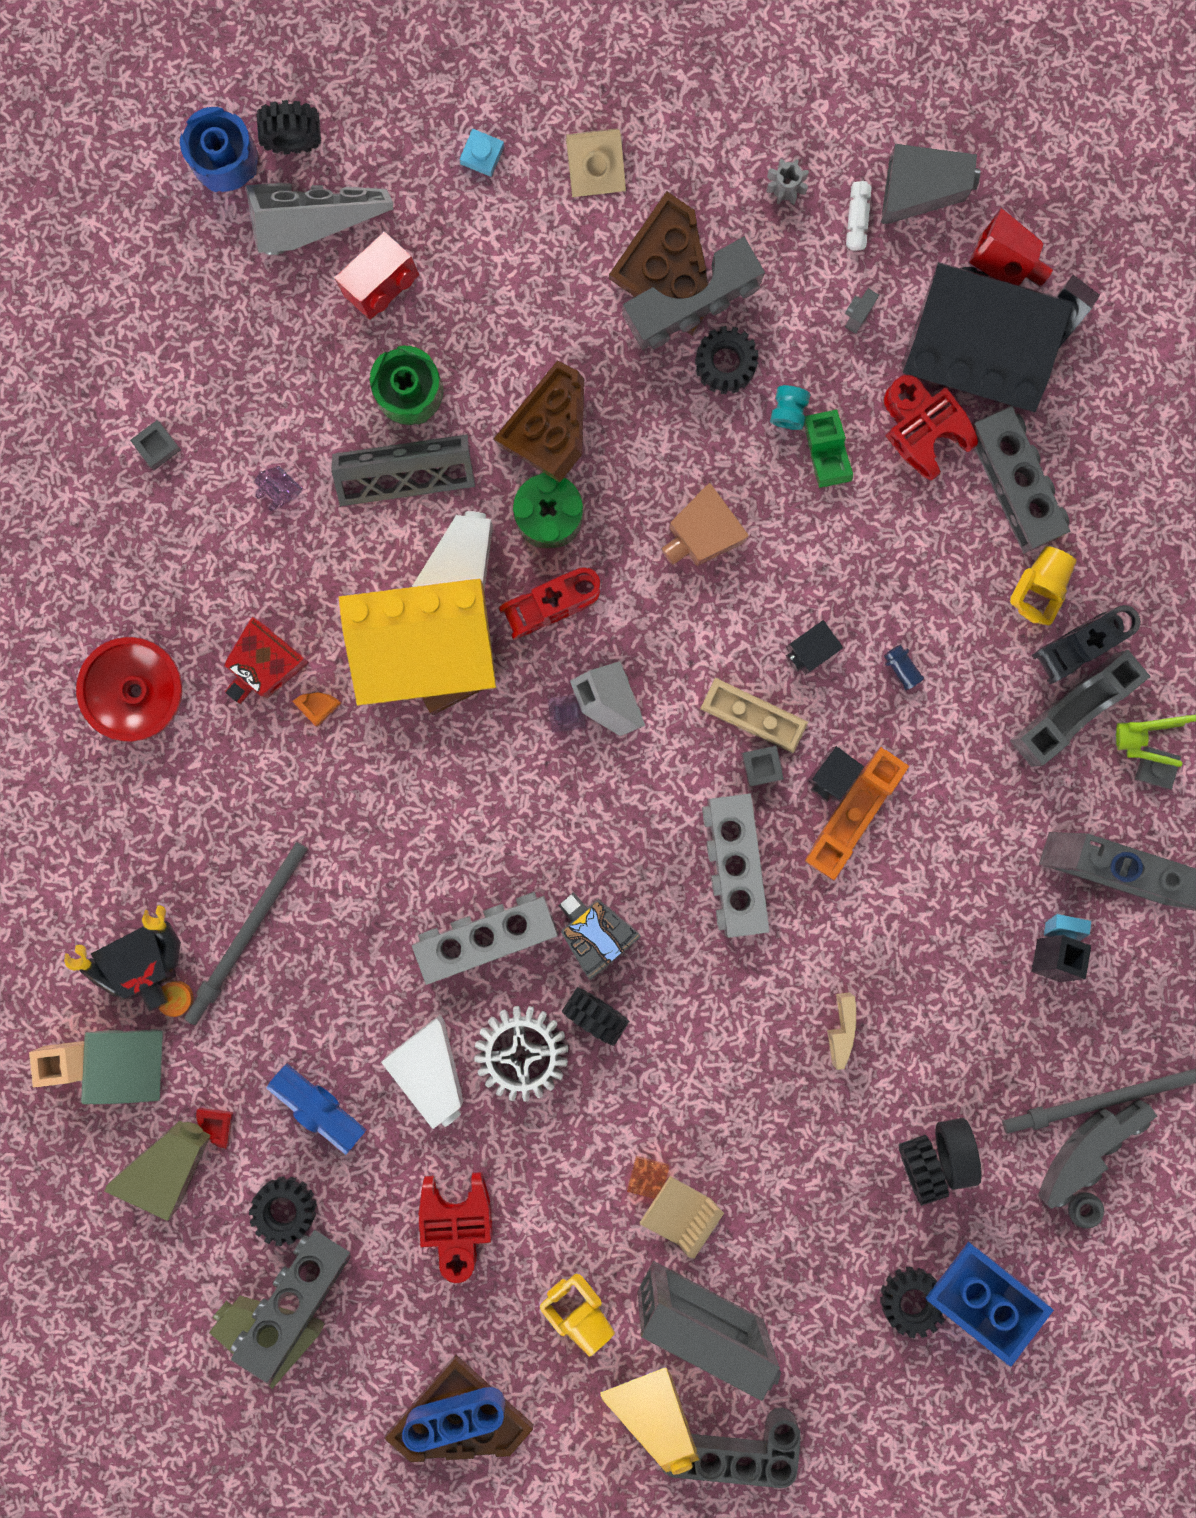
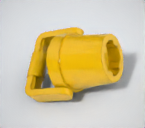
M1044 547L1032 567L1023 572L1010 598L1012 606L1017 608L1019 614L1032 623L1051 625L1065 600L1066 588L1077 562L1076 559L1057 548ZM1028 590L1050 599L1043 615L1031 604L1023 602Z
M574 1274L568 1280L561 1279L547 1292L548 1297L540 1304L541 1312L561 1336L567 1334L589 1357L615 1335V1331L599 1308L602 1304L601 1299L580 1274ZM575 1285L586 1300L563 1320L551 1304L558 1302L571 1290V1286Z

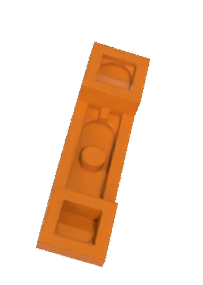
M879 747L829 818L808 853L805 862L835 881L852 855V849L887 796L892 794L909 768V765L884 748Z

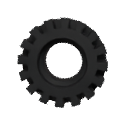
M282 100V104L274 101L270 102V106L265 104L261 106L262 109L257 110L259 145L264 146L265 150L269 151L272 149V152L277 154L280 151H284V155L290 154V152L297 154L301 153L302 150L310 152L312 151L311 148L316 149L319 147L318 144H321L319 112H317L315 107L311 108L310 104L300 105V101H294L293 104H289L288 100Z
M727 326L720 327L718 332L713 329L709 332L708 337L704 336L700 346H698L695 358L697 376L701 377V383L704 386L708 384L710 386L709 390L713 392L717 389L721 390V394H727V391H732V394L736 393L739 388L742 387L744 389L748 385L756 371L759 356L758 350L754 349L756 344L753 339L750 341L747 339L749 334L745 331L742 334L738 333L737 327H732L731 331L727 330ZM731 349L738 355L740 364L736 370L724 373L715 367L713 357L719 350Z
M579 987L576 988L562 1010V1013L568 1019L574 1021L573 1023L577 1026L582 1027L586 1032L591 1033L597 1039H601L611 1046H615L630 1022L619 1011L613 1009L612 1006Z
M923 1135L900 1143L898 1146L910 1185H912L913 1192L920 1205L923 1206L949 1197L948 1185L945 1181L944 1172L941 1169V1163L938 1161L937 1153L933 1149L928 1136Z
M285 1176L278 1177L277 1180H270L258 1191L251 1202L253 1204L249 1209V1215L253 1216L250 1221L251 1227L256 1226L257 1231L255 1234L258 1237L263 1234L266 1237L264 1242L268 1244L272 1240L276 1241L275 1246H282L284 1242H287V1245L293 1244L296 1239L299 1240L305 1235L315 1219L317 1204L316 1200L313 1201L312 1199L314 1193L312 1190L307 1191L305 1188L307 1184L303 1181L301 1183L296 1182L297 1178L295 1177L285 1179ZM278 1198L291 1200L296 1207L295 1219L289 1223L277 1222L271 1215L270 1208L272 1202Z
M906 1267L905 1272H902L901 1269L896 1270V1276L892 1278L889 1275L886 1279L887 1286L882 1285L881 1288L883 1297H880V1303L887 1320L893 1328H896L898 1333L904 1335L906 1332L909 1338H915L916 1333H919L921 1338L927 1337L926 1331L931 1329L932 1333H935L938 1330L935 1326L936 1323L939 1322L942 1325L945 1321L942 1316L943 1313L926 1300V1305L921 1312L908 1314L901 1308V1299L907 1291L913 1289L920 1290L927 1296L936 1285V1279L921 1268L914 1270L913 1267Z

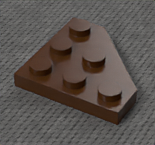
M666 191L609 273V280L634 297L652 287L668 297L678 299L689 298L703 291L708 286L695 210ZM707 315L700 318V323L686 332L693 336Z
M557 360L493 440L501 448L561 482L582 456L585 382L583 376L578 370Z
M455 1354L390 1428L384 1439L410 1463L425 1462V1459L430 1458L460 1460L474 1459L478 1455L494 1454L496 1457H508L532 1432L534 1424L505 1399L504 1419L502 1425L497 1430L423 1452H415L408 1449L403 1442L402 1433L408 1414L412 1409L485 1387H492ZM490 1404L480 1407L481 1411L488 1415L497 1412L496 1407ZM457 1414L446 1416L447 1420L452 1424L463 1422V1419ZM423 1424L412 1425L413 1430L417 1433L424 1434L429 1431Z

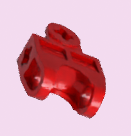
M903 375L897 378L885 392L884 406L897 423L885 436L902 458L924 478L933 480L941 473L935 461L937 456L934 452V443L937 438H948L954 443H958L966 452H970L978 445L977 435L966 412L946 387L932 397L918 378L912 375ZM905 392L909 394L910 397L908 399L900 400L898 397L899 394H904ZM942 408L944 409V411H942L940 414H938L935 418H933L932 420L930 419L933 415H935V414H936L938 411H940ZM916 428H919L918 431H916V432H915L914 434H912L910 437H908L907 439H905V437H906L908 434H910V433H911L912 431H914Z
M586 567L578 568L531 589V593L518 596L499 606L500 613L505 614L513 631L511 634L512 639L517 640L525 637L545 625L547 627L594 605L600 596V579L592 569ZM581 582H588L593 585L594 589L587 594H581L576 591L575 587ZM550 598H554L555 601H558L555 607H552V605L548 603V600ZM518 607L527 624L526 626L523 625L516 610Z
M482 1172L472 1173V1191L468 1192V1198L464 1202L458 1204L449 1203L441 1197L438 1188H436L435 1175L424 1176L418 1213L420 1248L438 1246L440 1273L451 1283H462L470 1278L477 1261L476 1244L491 1243L493 1237L491 1201ZM454 1255H460V1260L464 1261L462 1267H457L456 1261H452Z

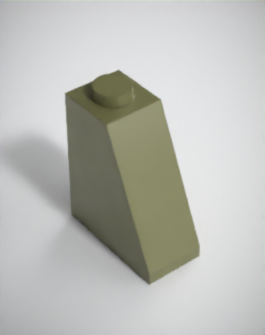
M178 1121L120 1171L107 1184L104 1192L168 1221L180 1207L211 1135L204 1132L195 1123Z
M241 1295L233 1304L226 1300L212 1318L216 1323L209 1333L234 1354L230 1350L234 1341L242 1331L248 1333L256 1321L252 1318V1315L261 1301ZM279 1307L280 1312L290 1315L294 1313V1311ZM314 1317L311 1319L270 1384L272 1389L319 1336L325 1325L323 1321ZM272 1327L264 1329L259 1335V1344L265 1348L273 1346L278 1340V1331Z

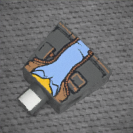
M573 892L558 905L571 920L561 929V933L590 980L641 937L636 929L598 898L586 907Z

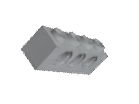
M751 793L707 799L708 806L702 807L704 826L711 827L712 840L707 841L709 862H716L717 875H711L714 896L720 895L722 909L716 910L718 930H725V936L728 938L769 933ZM727 821L735 822L739 828L737 838L732 841H726L721 835V827ZM737 855L743 860V869L737 875H730L725 868L726 861L729 857ZM737 890L745 891L748 896V903L742 909H734L730 904V897Z
M532 892L516 898L517 905L504 910L503 904L484 910V918L472 922L470 916L451 922L452 929L439 934L438 928L419 934L418 938L420 941L414 943L412 948L425 984L428 985L557 937L558 931L545 896L537 898L536 893ZM513 915L524 917L527 922L526 930L519 934L513 933L508 928L509 917ZM480 927L491 929L494 934L493 943L486 946L479 944L475 937L476 930ZM454 939L459 942L461 953L458 957H449L444 953L443 944L445 940Z

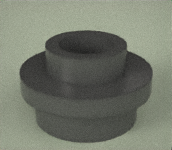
M1082 1192L1075 1195L1069 1202L1068 1214L1077 1226L1093 1228L1102 1221L1104 1206L1101 1200L1094 1194ZM1084 1204H1089L1091 1208L1087 1215L1080 1214V1208Z

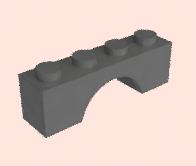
M745 236L714 253L711 264L712 279L708 286L697 295L683 299L671 298L652 287L623 304L622 316L642 351L650 346L652 349H656L670 340L669 335L680 329L682 332L691 330L700 323L701 317L710 312L712 315H717L726 310L733 299L742 296L743 299L747 298L761 288L760 284L762 283L765 271Z
M1129 650L1115 653L1009 741L1031 767L1043 766L1068 746L1074 735L1088 722L1113 704L1126 698L1151 676Z

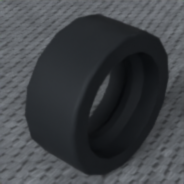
M965 1118L938 1122L935 1128L936 1145L941 1168L948 1186L952 1190L978 1186L982 1179L981 1162L976 1140L968 1121Z

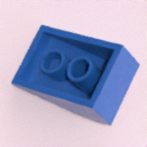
M969 1241L925 1298L1010 1367H1012L1054 1311L1041 1297Z

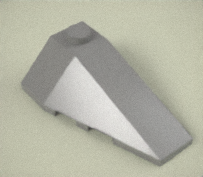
M292 184L246 185L258 253L264 252L268 255H279L284 253V251L297 249L393 210V201L387 189L344 187L340 190V194H333L332 191L323 189V185H312L311 190L307 192L292 191Z

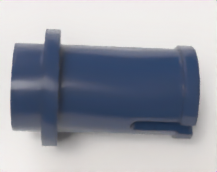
M900 644L884 655L886 659L884 664L891 666L903 684L904 689L909 690L924 680V676L921 675L908 656L909 649H904Z

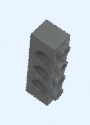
M1011 406L974 423L972 426L978 439V445L975 447V450L1023 554L1071 532L1068 527L1070 524L1068 514L1063 507L1058 506L1054 497V484L1048 476L1044 475L1039 465L1041 462L1039 452L1034 445H1030L1025 435L1026 425L1021 415L1016 414ZM1000 442L1009 443L1013 448V455L1004 454L1000 449ZM1015 472L1025 475L1027 487H1022L1016 483L1014 478ZM1030 503L1037 504L1042 511L1041 518L1031 515L1029 511Z
M316 1230L313 1231L310 1237L307 1235L302 1237L293 1252L297 1256L290 1268L284 1266L273 1282V1286L277 1288L269 1301L265 1298L261 1300L252 1315V1318L256 1321L248 1333L242 1331L238 1335L230 1349L234 1352L231 1358L234 1363L269 1386L351 1258L349 1251ZM307 1264H315L320 1268V1274L313 1282H305L300 1278L301 1269ZM289 1295L296 1296L299 1299V1307L296 1312L290 1315L281 1313L279 1309L281 1300ZM266 1328H275L278 1331L277 1342L268 1348L260 1346V1333Z

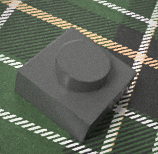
M867 288L862 298L855 295L845 312L850 317L845 328L857 334L876 303L879 294Z
M158 420L130 440L153 470L181 451L180 447Z
M777 746L741 753L749 787L784 779Z
M1143 748V751L1167 756L1177 760L1181 759V756L1161 751L1155 748ZM1141 758L1135 780L1167 790L1172 789L1178 767Z

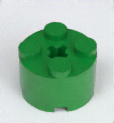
M398 346L397 349L384 352L374 362L369 378L371 391L379 408L389 419L403 425H419L425 423L436 413L443 398V384L435 363L426 352L413 346ZM410 381L413 383L411 388L401 389V385L407 386Z
M541 473L525 481L516 493L513 504L514 517L520 534L527 542L538 548H558L567 545L577 536L583 521V503L578 489L571 481L564 477L561 482H558L547 474ZM552 506H554V510H555V516H554V517H552V516L549 515V514L546 515L545 517H542V516H543V512H542V508H543V507H546V508L549 509V508H551Z

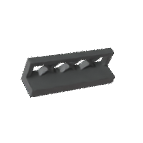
M468 434L332 454L331 472L340 507L475 487ZM464 464L466 477L452 479L444 474L451 465ZM417 470H425L433 475L427 483L418 484L410 479ZM389 474L399 480L394 488L387 489L376 483L381 476ZM356 479L365 485L360 493L345 494L342 481Z

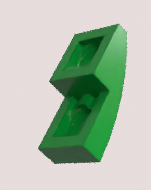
M838 410L805 416L804 426L818 487L822 488L851 482L853 471L845 448L846 437Z

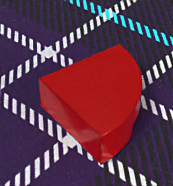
M198 1108L196 1111L198 1126L204 1132L211 1135L209 1140L213 1145L227 1149L233 1112Z

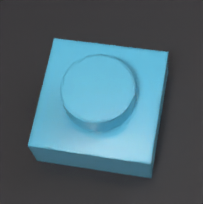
M472 128L460 156V164L492 177L504 149V141Z
M1056 914L1045 923L1044 936L1065 935L1081 941L1090 935L1091 921Z

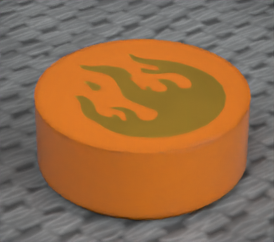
M172 981L162 986L168 1003L158 1009L164 1015L177 1017L186 1013L191 1008L194 995L189 985L182 981Z

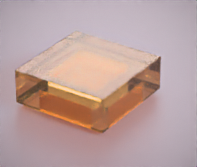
M635 1156L627 1192L655 1199L666 1182L669 1164Z

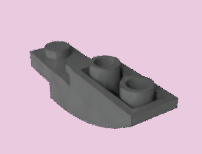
M1137 1099L1116 1115L1102 1108L1090 1116L1073 1132L1052 1161L1038 1194L1042 1202L1051 1209L1062 1207L1068 1204L1073 1199V1194L1082 1187H1090L1096 1184L1102 1178V1173L1109 1169L1101 1156L1115 1153L1122 1147V1142L1132 1134L1138 1135L1146 1131L1151 1125L1150 1122L1158 1117L1152 1107Z

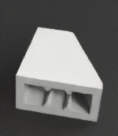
M466 511L465 516L456 515L412 587L480 578L485 591L493 529L491 519H486V514L475 511Z
M439 1015L386 1056L381 1062L432 1129L440 1123L446 1127L461 1115L458 1109L463 1104L445 1021Z

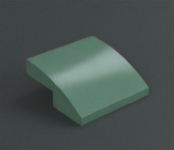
M151 1029L125 1032L120 1030L85 1032L81 1103L122 1104L160 1101L163 1031Z

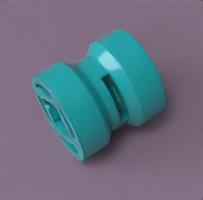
M778 386L775 396L778 404L772 410L771 424L790 430L803 429L806 418L803 411L809 404L810 392L795 386Z

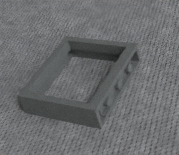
M1048 833L1039 865L1165 906L1196 911V868L1088 833ZM1093 841L1101 844V846L1098 847L1095 845H1091L1090 842ZM1131 852L1141 859L1143 871L1138 879L1132 882H1121L1114 878L1110 871V863L1117 854ZM1124 859L1119 875L1126 877L1131 859Z
M655 1261L652 1262L637 1291L641 1337L763 1401L767 1391H771L773 1385L778 1384L781 1375L780 1366L764 1319Z

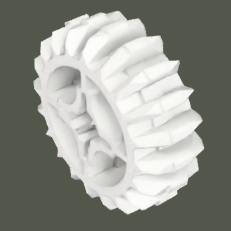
M514 1006L513 1018L509 1017L505 1009L501 1010L500 1017L502 1023L496 1018L491 1017L488 1023L493 1031L487 1028L480 1030V1035L487 1039V1041L479 1040L475 1043V1048L485 1051V1053H479L474 1057V1061L477 1063L486 1062V1065L478 1070L479 1076L490 1073L491 1076L487 1079L485 1085L489 1088L495 1082L499 1083L500 1085L496 1091L498 1096L503 1094L505 1088L511 1090L509 1094L510 1101L515 1100L517 1091H522L523 1101H529V1090L532 1089L537 1098L542 1097L543 1091L540 1086L542 1084L550 1091L553 1090L555 1085L549 1077L552 1076L559 1080L563 1077V1073L555 1066L564 1067L568 1063L566 1058L558 1056V1054L568 1052V1045H557L556 1043L565 1037L564 1032L559 1031L555 1034L551 1032L556 1028L557 1021L552 1020L547 1026L543 1024L547 1015L544 1011L539 1014L538 1019L532 1018L534 1008L531 1006L528 1007L526 1016H521L520 1007ZM524 1026L538 1031L545 1038L548 1045L542 1046V1044L529 1042ZM513 1027V1044L499 1051H493V1045L497 1037L505 1030ZM519 1037L521 1039V1046L526 1047L525 1051L529 1049L530 1053H532L526 1056L524 1070L522 1069V1061L517 1060L518 1056L516 1058L513 1057V1053L516 1052L519 1044ZM544 1056H550L546 1069L537 1077L530 1079L529 1065L535 1060L542 1059ZM500 1061L501 1064L507 1063L514 1066L519 1080H514L504 1075L498 1069L495 1062Z

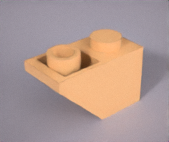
M84 1041L47 1045L29 1052L33 1088L82 1080Z

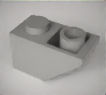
M620 661L590 670L570 680L582 713L619 736L645 726L640 708L636 703L628 677Z

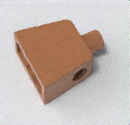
M709 483L671 521L669 529L676 538L662 547L661 550L672 565L686 555H689L696 566H699L746 542L749 535L712 484Z

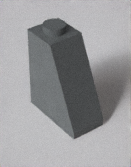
M895 144L889 157L881 223L890 224L966 201L970 192L977 189L980 180L981 170L976 168L977 154Z

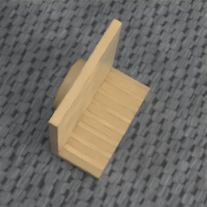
M618 128L566 134L565 140L568 152L572 197L626 191L621 133Z
M670 1176L641 1219L640 1224L676 1243L688 1257L695 1259L724 1212L711 1198Z

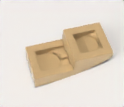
M850 992L836 994L841 1028L827 1030L832 1065L837 1070L845 1068L855 1037L856 1002L855 996Z

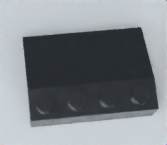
M938 262L902 361V371L905 374L1036 412L1049 381L1073 302Z

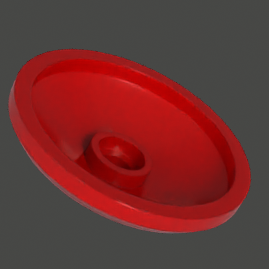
M122 637L105 642L86 658L78 674L76 696L82 715L93 729L114 740L134 742L153 737L170 724L180 707L183 686L176 663L164 649L145 639ZM135 685H139L141 687V694L134 698L131 690Z

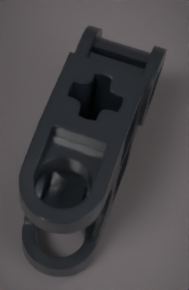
M1118 606L1089 619L1062 637L1040 648L1031 656L1033 659L1037 658L1049 676L1047 682L1049 685L1079 669L1082 664L1092 661L1134 635L1140 628V616L1131 606ZM1119 612H1125L1131 617L1132 625L1127 632H1123L1124 624L1121 617L1117 615Z

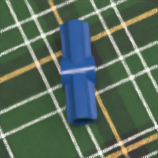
M288 1063L282 1067L266 1087L270 1093L294 1111L295 1119L311 1132H319L345 1155H347L367 1130L339 1107L340 1103L331 1093L319 1085L314 1086Z

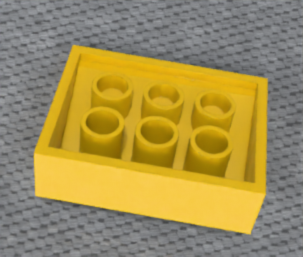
M480 578L338 596L342 631L357 706L496 688L484 586Z

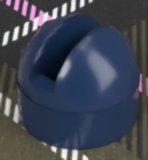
M1122 852L1112 859L1110 871L1115 879L1121 882H1132L1142 874L1143 864L1136 854ZM1128 858L1131 859L1126 877L1119 874L1124 859Z

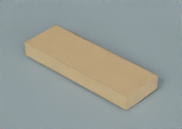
M714 678L700 708L704 712L791 753L795 752L808 724V721L717 678Z

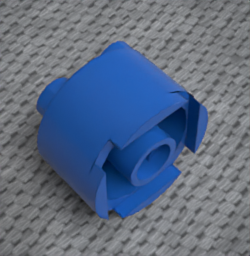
M206 107L189 117L186 122L187 126L180 136V149L194 175L204 186L214 192H228L244 186L250 179L254 178L257 173L258 152L246 125L239 116L224 111L220 107Z

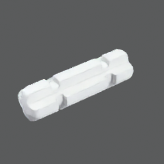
M866 181L854 182L851 186L850 197L853 200L850 201L847 228L851 232L847 233L846 246L853 251L864 250L867 245V235L864 232L868 230L870 203H867V200L871 198L872 187Z

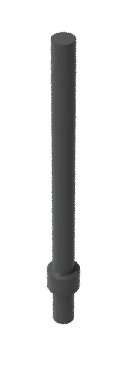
M296 841L208 981L204 980L197 990L196 994L198 997L184 1017L187 1022L196 1025L208 1005L216 1001L222 991L220 989L222 983L308 850L306 846Z
M1196 1068L1046 1109L1042 1106L1029 1109L1027 1114L1002 1120V1125L1006 1134L1031 1127L1033 1130L1048 1127L1050 1122L1195 1084Z

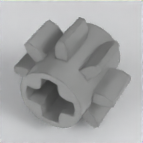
M780 159L778 170L769 169L767 178L772 182L768 184L766 191L767 193L774 192L777 196V204H780L782 200H790L791 204L794 205L797 193L805 195L808 185L803 182L807 179L809 171L801 170L798 166V159L794 162L786 163L783 159ZM786 178L792 180L789 185L783 183Z

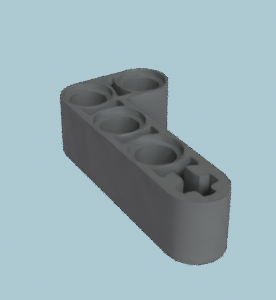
M783 1407L770 1411L765 1421L764 1441L691 1434L700 1460L692 1462L693 1467L680 1474L673 1475L671 1471L666 1473L663 1470L666 1475L673 1478L786 1488L793 1484L798 1473L801 1435L796 1418L789 1409ZM781 1424L791 1426L790 1430L785 1434L775 1433V1429ZM707 1453H714L718 1456L715 1461L709 1463L701 1460ZM745 1456L753 1459L746 1466L736 1463L741 1457ZM778 1460L787 1461L786 1466L782 1469L771 1467Z

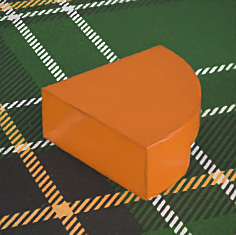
M319 692L303 694L292 701L316 727L342 704L335 697Z

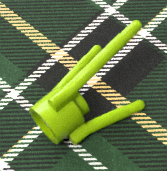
M1196 715L1146 722L1117 723V750H1126L1127 758H1142L1181 767L1183 763L1180 760L1140 749L1141 747L1148 746V731L1182 727L1185 723L1196 722Z

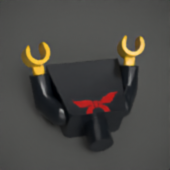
M158 905L156 909L158 918L151 917L148 910L145 909L142 918L143 927L91 953L92 958L87 959V949L85 946L76 945L75 952L81 958L73 959L69 954L65 953L64 962L68 969L80 970L93 984L114 997H121L123 1000H127L141 995L150 1012L168 1003L161 984L176 977L175 968L179 963L181 942L170 923L164 921L166 908Z

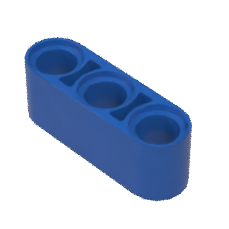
M485 1387L418 1406L408 1414L402 1433L403 1442L408 1449L415 1452H423L493 1432L502 1425L506 1406L505 1397L499 1389ZM490 1404L496 1407L497 1412L488 1415L483 1413L480 1407ZM457 1414L463 1419V1422L452 1424L447 1420L446 1416ZM423 1424L429 1431L424 1434L417 1433L413 1430L412 1425Z

